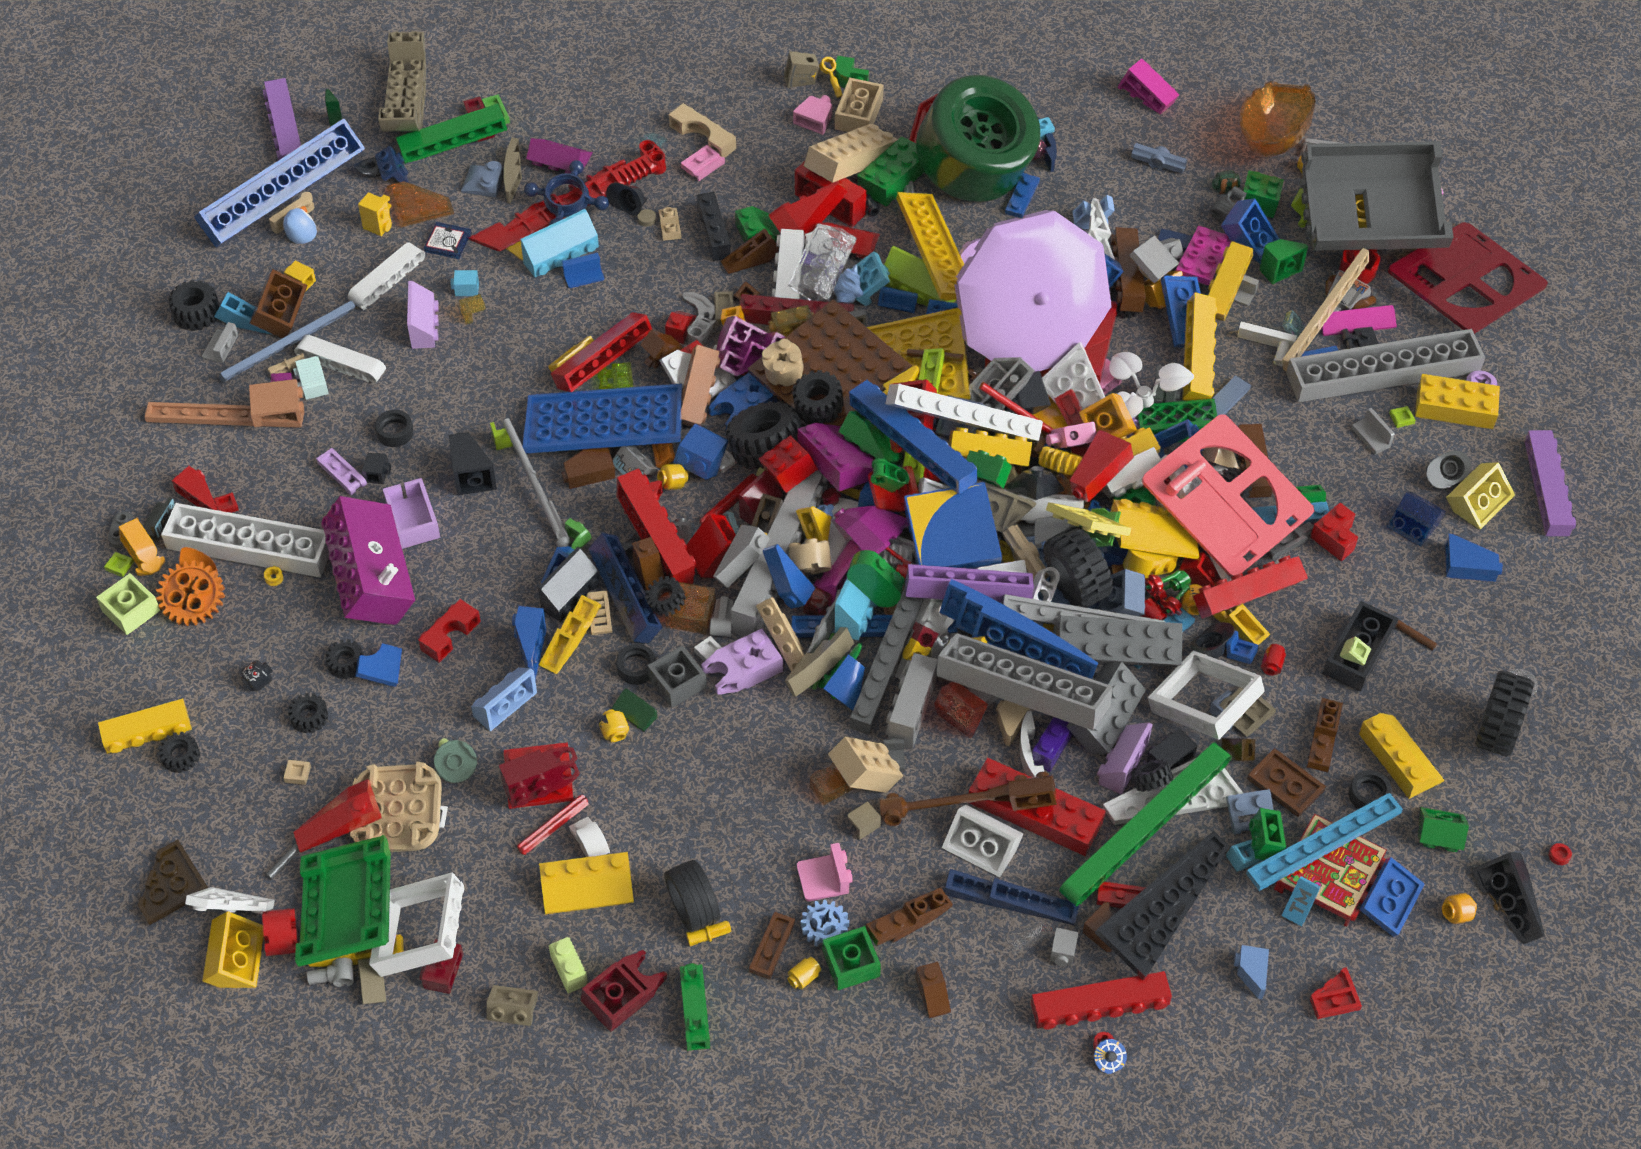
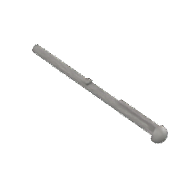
M504 419L502 423L558 540L555 543L556 546H569L571 540L553 502H548L535 476L537 473L533 470L510 419Z

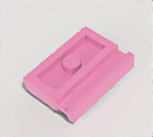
M706 145L682 161L681 168L700 181L725 164V158L720 157L718 152Z

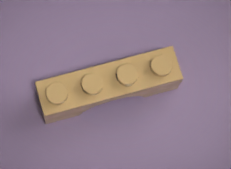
M684 103L669 114V127L682 135L687 133L705 135L708 138V146L718 152L720 157L725 158L736 149V137L732 133L724 130L718 124L713 123L706 116L699 114Z

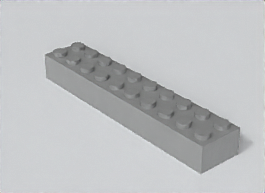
M1468 329L1290 358L1286 374L1297 401L1304 402L1419 383L1422 374L1446 378L1467 375L1474 371H1481L1485 355L1473 330Z
M819 470L788 491L767 535L770 540L765 548L778 544L789 557L788 544H801L802 540L806 539L796 510L812 506L817 508L823 504L822 494L830 488V484H828V480ZM763 553L754 562L731 609L732 633L744 637L764 629L765 622L756 605L771 597L776 602L779 598Z

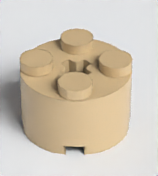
M781 339L763 350L762 361L765 375L769 382L774 385L783 384V386H790L795 384L798 378L801 379L804 366L801 351L797 345L788 339Z
M817 539L805 540V544H788L789 558L804 575L810 572L811 574L823 573L832 569L829 541L817 542Z

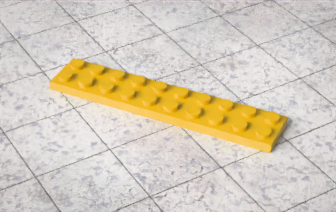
M898 192L896 199L939 298L946 301L957 300L955 285H957L958 278L956 276L963 267L964 262L933 194Z

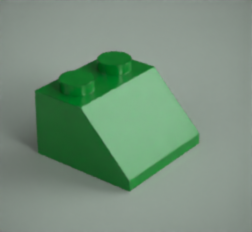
M754 206L735 211V225L744 243L764 228L777 242V235H780L770 219L769 213Z
M1283 239L1269 242L1264 247L1259 271L1272 285L1301 272L1308 250L1307 244Z
M1420 807L1418 839L1423 846L1428 848L1441 846L1451 852L1464 850L1469 828L1464 814Z

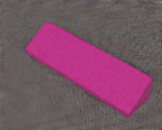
M1393 305L1335 311L1332 312L1322 326L1321 331L1323 336L1341 334L1343 329H1348L1349 333H1353L1354 329L1373 327V330L1396 328L1395 310Z

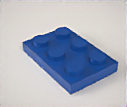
M1392 857L1387 858L1359 910L1391 936L1395 937L1399 935L1425 884Z

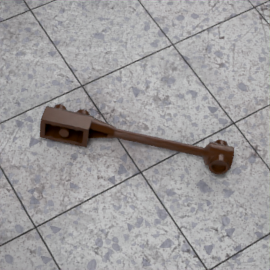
M1039 772L1035 778L1028 779L1025 775H1017L1014 781H1009V783L994 787L988 791L906 802L902 796L899 797L896 793H889L886 799H880V811L882 819L887 825L896 826L901 823L902 818H905L908 811L982 800L1011 802L1013 811L1057 805L1053 775H1049L1047 772Z

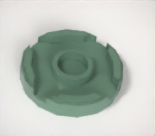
M452 740L442 744L436 751L434 758V768L438 775L451 783H459L469 779L477 766V755L473 748L466 742Z

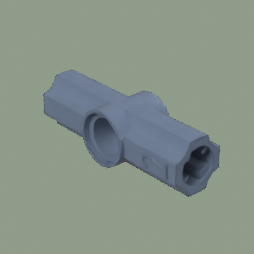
M1135 143L1131 158L1147 162L1151 168L1155 167L1158 170L1166 168L1179 173L1184 172L1188 160L1170 154L1169 150L1165 147L1158 146L1154 149Z

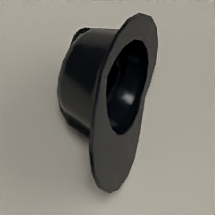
M615 182L607 187L606 197L611 206L629 215H638L644 203L647 202V198L644 197L642 190L636 186H626Z
M1227 622L1213 624L1191 641L1190 647L1196 652L1217 659L1224 654L1225 643L1233 636L1235 629L1232 624Z

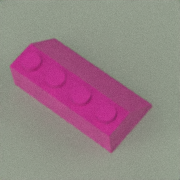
M853 540L848 542L835 563L831 566L832 569L823 572L822 578L818 579L814 584V599L830 607L835 601L837 590L842 589L854 554L860 551Z

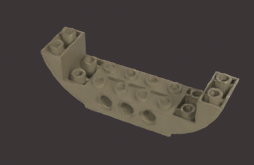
M389 32L387 44L390 64L385 107L379 109L378 121L380 128L383 132L420 131L423 128L426 98L424 32Z

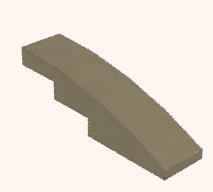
M513 137L509 143L504 162V185L507 203L511 204L522 180L519 139Z
M840 627L831 640H823L814 653H806L785 679L792 696H798L818 681L855 644L847 627Z

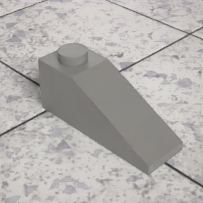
M741 525L713 577L724 587L728 588L761 556L770 538L759 527Z

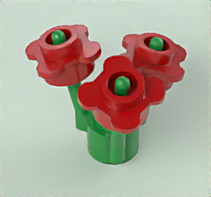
M1177 570L1175 573L1162 579L1157 575L1150 574L1149 578H1145V589L1155 602L1160 601L1161 605L1164 606L1163 610L1168 615L1177 614L1180 616L1182 614L1180 610L1182 604L1179 600L1190 589L1191 579L1183 570ZM1169 581V583L1163 587V583ZM1169 588H1172L1174 591L1181 590L1176 598L1168 597L1166 601L1164 600L1167 597L1165 591Z

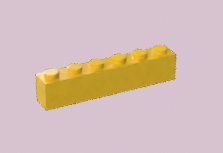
M1196 292L1187 301L1184 367L1194 375V379L1183 387L1182 400L1186 401L1211 399L1214 394L1212 381L1215 376L1213 364L1215 362L1214 347L1216 344L1214 333L1217 327L1215 322V315L1217 313L1216 298Z

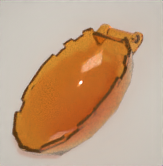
M1269 81L1261 89L1256 88L1252 91V95L1247 97L1242 104L1239 116L1242 134L1251 151L1270 158L1288 153L1301 141L1311 126L1316 103L1314 92L1311 91L1309 84L1300 86L1278 84V82L1273 83V81Z

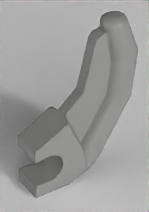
M684 292L682 294L684 301L696 307L698 315L709 316L708 319L713 321L715 306L705 296L695 292Z

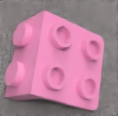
M839 843L830 844V855L803 860L797 863V870L806 901L810 902L849 894V883L852 882V874L850 869L846 870L845 850L841 851Z

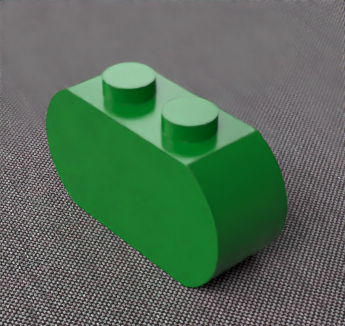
M862 550L854 554L847 572L848 580L877 606L892 607L898 604L905 586L904 577L874 551Z

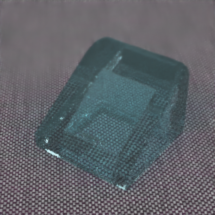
M652 132L645 134L642 141L651 140L661 148L668 139Z

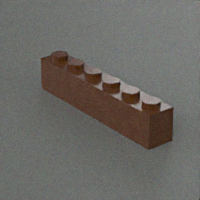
M1115 227V232L1110 237V245H1112L1114 259L1120 263L1124 271L1115 282V291H1117L1116 302L1120 305V311L1143 312L1146 299L1144 278L1138 265L1130 257V254L1139 247L1138 229Z

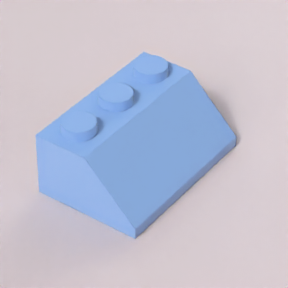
M518 667L515 671L508 673L504 680L492 686L489 692L482 698L475 700L471 706L473 717L489 731H492L537 693L534 671L531 668Z

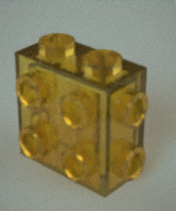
M808 305L772 312L771 321H768L770 332H777L787 337L812 317L814 312H810Z

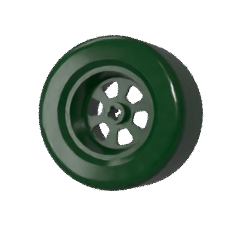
M963 76L945 85L935 97L917 133V157L928 178L945 193L965 201H992L1011 191L1032 161L1040 143V123L1031 103L1012 85L991 76ZM964 134L969 135L971 140H969Z

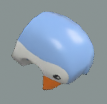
M305 206L292 209L285 215L283 227L290 241L296 244H305L315 238L317 228Z

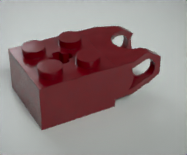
M560 747L542 753L539 749L500 764L499 770L503 788L512 808L523 806L536 798H543L549 793L561 789L576 780L580 772L575 763L578 758L574 748ZM563 753L572 754V758L569 761L562 762L560 760V756ZM568 768H572L575 771L571 776H565L563 772Z
M644 950L625 956L618 962L616 961L582 988L580 1001L610 1032L650 1001L659 986L667 980L668 974L665 971L652 976L643 975L638 971L640 964L646 958Z

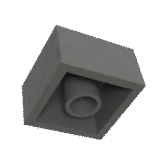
M683 645L647 665L650 682L671 708L707 688L705 672Z

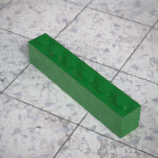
M497 103L420 129V131L396 137L406 164L506 131L507 126Z

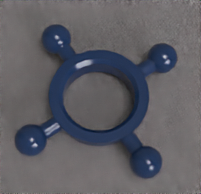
M574 160L570 163V174H559L550 179L547 185L539 188L533 182L527 183L524 187V192L528 197L544 196L546 208L549 212L556 215L555 219L550 221L549 226L562 220L563 217H569L586 209L588 204L594 205L601 211L606 210L609 206V200L605 196H598L597 198L589 196L588 188L582 179L577 176L584 169L582 162L579 160ZM563 184L575 185L582 191L581 198L569 205L557 204L551 200L550 196L556 187Z

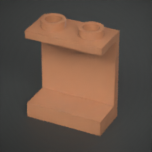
M297 379L249 385L251 417L254 427H262V416L295 412L298 422L302 421L301 413H305L303 401H300V398H303L302 386L298 387Z

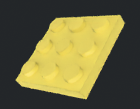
M1048 502L1046 507L1047 511L1053 513L1052 517L1060 520L1067 519L1068 524L1078 527L1081 525L1083 530L1091 533L1109 534L1120 538V535L1129 536L1132 529L1087 509Z

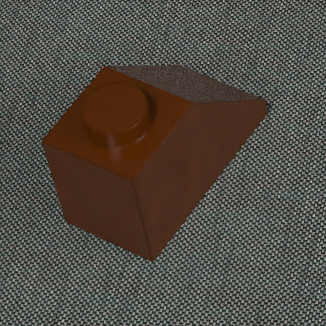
M934 962L916 967L915 979L928 1017L933 1018L951 1013L946 984L939 963Z

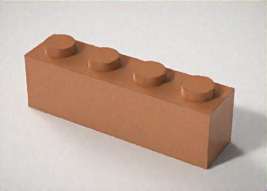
M698 344L693 348L682 390L681 424L693 427L694 424L701 425L705 423L707 417L705 408L711 400L710 388L714 386L716 380L714 372L720 364L719 351Z

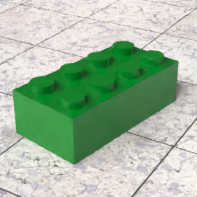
M901 136L857 175V185L863 187L866 190V194H870L873 200L884 206L890 204L897 197L898 192L904 191L905 186L909 185L910 181L914 182L924 173L917 157L916 143Z

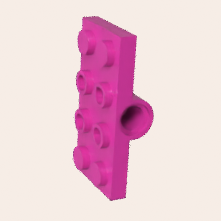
M1198 226L1176 271H1182V276L1197 277L1199 283L1209 286L1211 280H1214L1216 276L1215 272L1218 264L1224 260L1223 253L1226 246L1229 247L1232 241L1225 233Z

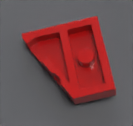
M1347 967L1343 968L1337 976L1327 981L1321 989L1315 991L1310 997V1002L1317 1019L1358 1011L1362 1007Z

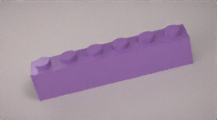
M285 78L264 82L266 89L263 90L264 99L268 100L265 102L267 112H271L268 114L270 125L274 124V126H271L273 137L277 136L273 140L275 148L279 149L276 151L278 161L301 146Z
M1530 430L1525 439V447L1545 536H1570L1572 529H1575L1576 520L1575 517H1572L1571 513L1572 503L1568 500V486L1564 483L1565 474L1560 466L1561 456L1557 453V439L1554 438L1552 430Z
M908 564L905 580L906 597L944 599L951 579L1001 604L1005 594L1032 599L1034 590L1033 573Z

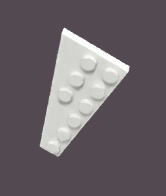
M1079 342L1042 378L1047 394L1053 400L1066 391L1073 389L1080 405L1085 409L1105 397L1082 342Z
M1195 759L1171 770L1173 780ZM1224 768L1175 815L1228 807L1226 796L1242 794L1243 792ZM1164 784L1165 786L1162 788L1158 787L1157 790L1152 789L1149 792L1147 790L1145 792L1137 791L1135 788L1104 803L1102 809L1106 810L1105 813L1114 825L1128 823L1168 784Z

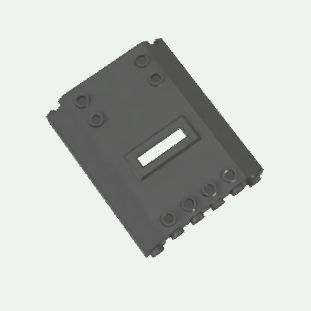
M1441 142L1307 144L1305 151H1302L1301 154L1303 175L1300 178V188H1303L1304 191L1302 193V204H1305L1303 217L1304 220H1307L1305 235L1309 237V244L1314 251L1361 250L1362 248H1449L1453 240L1452 223L1445 220L1438 168L1442 160ZM1357 194H1363L1367 228H1359L1355 199Z

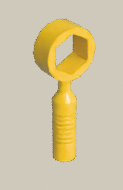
M825 57L819 64L820 70L830 75V82L836 97H842L843 94L837 78L832 73L836 68V62L831 57ZM824 61L829 62L832 69L826 68Z

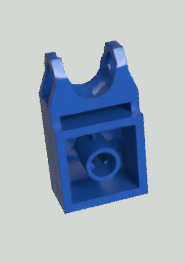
M747 373L718 394L708 407V413L711 416L723 413L731 414L725 423L727 429L729 422L740 411L762 402L774 401L777 403L781 401L751 374Z

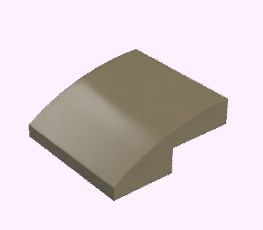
M1240 687L1232 696L1230 695L1225 698L1219 706L1225 709L1239 695L1243 688ZM1260 696L1233 726L1248 737L1276 713V709Z

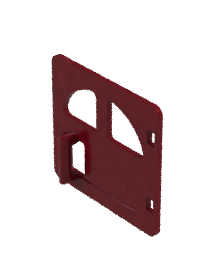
M1462 222L1452 228L1453 240L1449 248H1418L1390 265L1388 270L1391 276L1462 330L1472 329L1474 334L1543 291L1548 284L1545 278L1467 222ZM1418 266H1426L1444 281L1434 286L1417 273ZM1504 266L1512 276V291L1507 296L1501 295L1480 278L1497 267ZM1465 287H1471L1491 302L1492 305L1479 308L1461 307L1447 302L1446 299Z

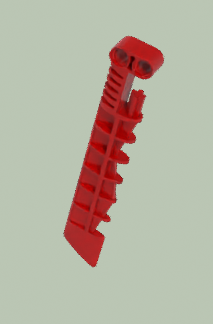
M642 141L639 144V158L628 164L623 159L611 166L605 165L593 177L591 175L586 176L587 182L584 184L588 188L589 196L592 198H597L598 196L606 197L607 187L615 182L630 186V183H635L636 180H641L642 177H647L648 174H663L666 171L664 152L653 141ZM570 184L568 187L571 192L556 196L553 193L551 194V200L560 205L573 204L581 198L582 191ZM544 201L534 203L523 213H515L516 218L505 227L498 222L469 237V240L493 250L502 251L521 241L520 239L548 227L550 221L555 219L556 215L548 211Z

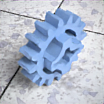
M823 900L821 905L815 901L814 908L808 905L807 912L802 913V934L807 935L808 942L815 940L816 947L819 943H822L823 939L848 932V913L843 912L842 905L836 908L835 901L830 905L827 904L826 900Z

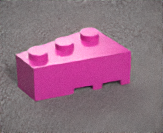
M1140 59L1128 69L1117 87L1120 90L1125 89L1130 92V96L1133 98H1140L1144 101V105L1159 114L1168 109L1179 96L1175 89L1143 59Z

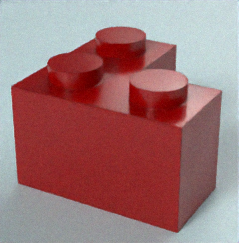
M1339 503L1314 524L1310 538L1337 559L1343 561L1355 550L1358 536L1349 530L1352 528L1356 514L1342 503Z

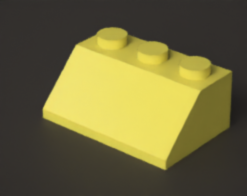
M1499 462L1481 463L1446 498L1454 513L1476 528L1481 529L1515 494Z

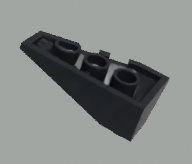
M1509 852L1471 868L1481 892L1484 895L1488 894L1495 902L1493 907L1497 911L1501 910L1508 918L1507 924L1523 944L1545 937L1530 875L1521 853Z

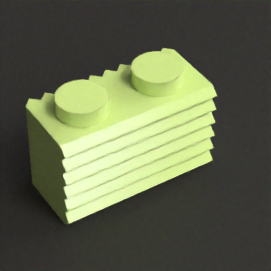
M566 937L550 944V957L567 993L585 987L588 984L587 974L570 938Z

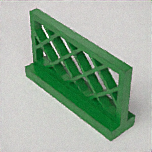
M1215 399L1154 403L1148 408H1143L1138 414L1139 428L1144 427L1147 429L1150 427L1155 435L1187 419L1193 425L1196 424L1199 430H1201L1217 417ZM1211 406V408L1208 411H1205L1201 407ZM1183 408H1190L1191 410L1187 413V412L1183 411L1182 409H1183ZM1165 409L1171 410L1169 414H1166L1162 411ZM1142 411H1151L1152 413L1147 416ZM1197 412L1202 416L1196 418L1193 416V414ZM1179 414L1183 417L1178 420L1173 416ZM1158 415L1163 419L1157 421L1153 418ZM1189 437L1182 439L1178 442H1186L1189 439Z

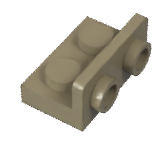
M493 985L487 1000V1020L531 1026L533 1010L538 1000V991Z

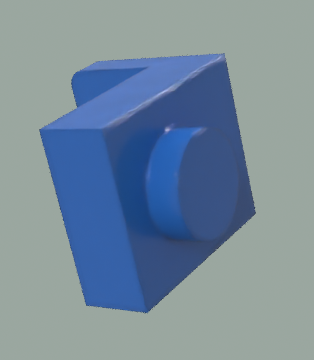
M1234 631L1233 636L1225 643L1227 658L1251 664L1258 652V644L1240 640L1238 631Z

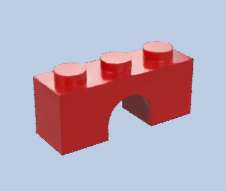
M459 599L449 607L442 617H439L428 631L421 634L418 639L420 650L440 663L453 650L451 638L447 634L452 631H461L468 635L481 622L479 611Z

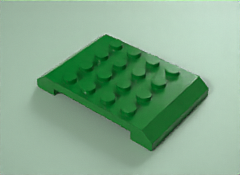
M385 835L301 856L300 874L303 877L300 943H296L295 962L298 967L384 946L389 942L391 853Z

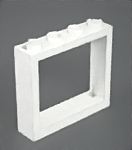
M1193 650L1182 662V665L1178 666L1148 697V701L1154 714L1219 740L1264 692V687L1260 675ZM1198 671L1243 688L1239 695L1217 718L1171 700Z
M453 872L390 890L389 942L384 946L372 948L369 963L381 977L453 958L456 946V932L459 927L458 919L461 911L462 893L464 892L462 881L460 882ZM445 896L438 943L393 954L400 909Z

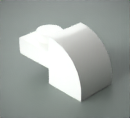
M589 817L569 826L570 832L580 844L581 850L586 857L610 853L600 828Z

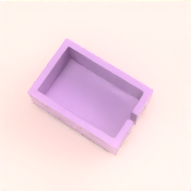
M422 478L404 483L407 494L406 499L403 498L400 484L383 489L385 502L390 504L402 549L440 538L438 523Z

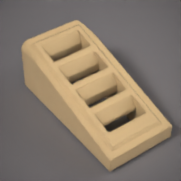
M608 592L587 593L588 598L600 603V608H605L599 609L595 617L606 616L594 618L591 623L592 635L612 633ZM607 623V625L595 626V624Z

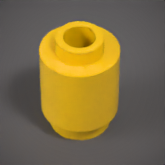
M813 957L804 958L788 971L789 977L787 980L793 988L796 989L798 987L802 990L819 976L821 967Z

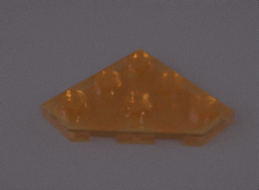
M405 181L387 185V191L400 227L454 214L449 197Z

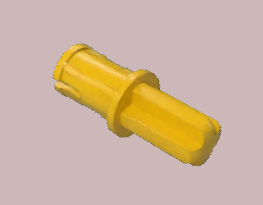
M723 921L711 926H705V928L698 931L687 932L686 937L691 947L708 940L711 942L712 938L731 932V927L728 921Z

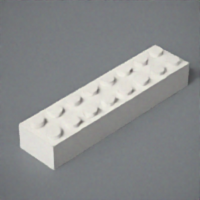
M179 503L175 504L161 534L165 547L169 550L181 551L182 548L189 547L203 552L212 558L266 568L276 566L282 571L320 578L329 558L325 533L322 529Z

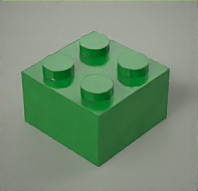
M1249 170L1242 190L1247 193L1244 200L1256 199L1265 216L1274 218L1284 179Z
M865 926L822 940V953L837 990L880 977L881 964Z

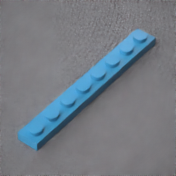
M1388 793L1247 870L1246 875L1260 891L1402 813L1403 809L1393 796Z

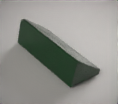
M326 89L325 105L329 124L333 126L342 120V114L338 99L329 89Z
M627 688L622 691L612 707L615 711L623 712L626 720L643 732L658 718L655 708Z

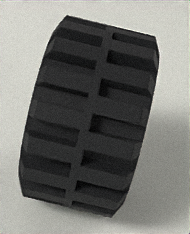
M190 280L188 283L183 282L181 286H176V290L171 291L168 303L173 319L179 327L183 326L185 330L190 328L191 331H195V328L202 330L204 326L208 328L211 326V322H216L214 316L220 306L216 292L212 286H209V283H202L200 280L197 282Z
M817 370L815 373L810 371L808 375L803 374L802 379H797V385L793 386L792 394L795 409L800 418L803 417L805 422L810 421L811 424L816 422L823 424L825 421L827 423L831 422V418L836 419L838 417V413H841L842 407H844V398L841 383L834 374L830 376V372L822 373V370ZM814 395H826V397L821 400L810 399Z

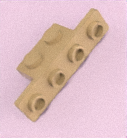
M771 597L757 604L756 607L792 672L804 657L802 652L804 649L785 614L781 613L776 601Z

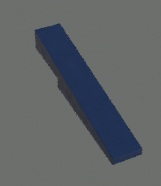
M953 869L949 870L943 889L945 894L950 897L1070 925L1075 924L1079 906H1075L1070 901L994 878L992 882Z

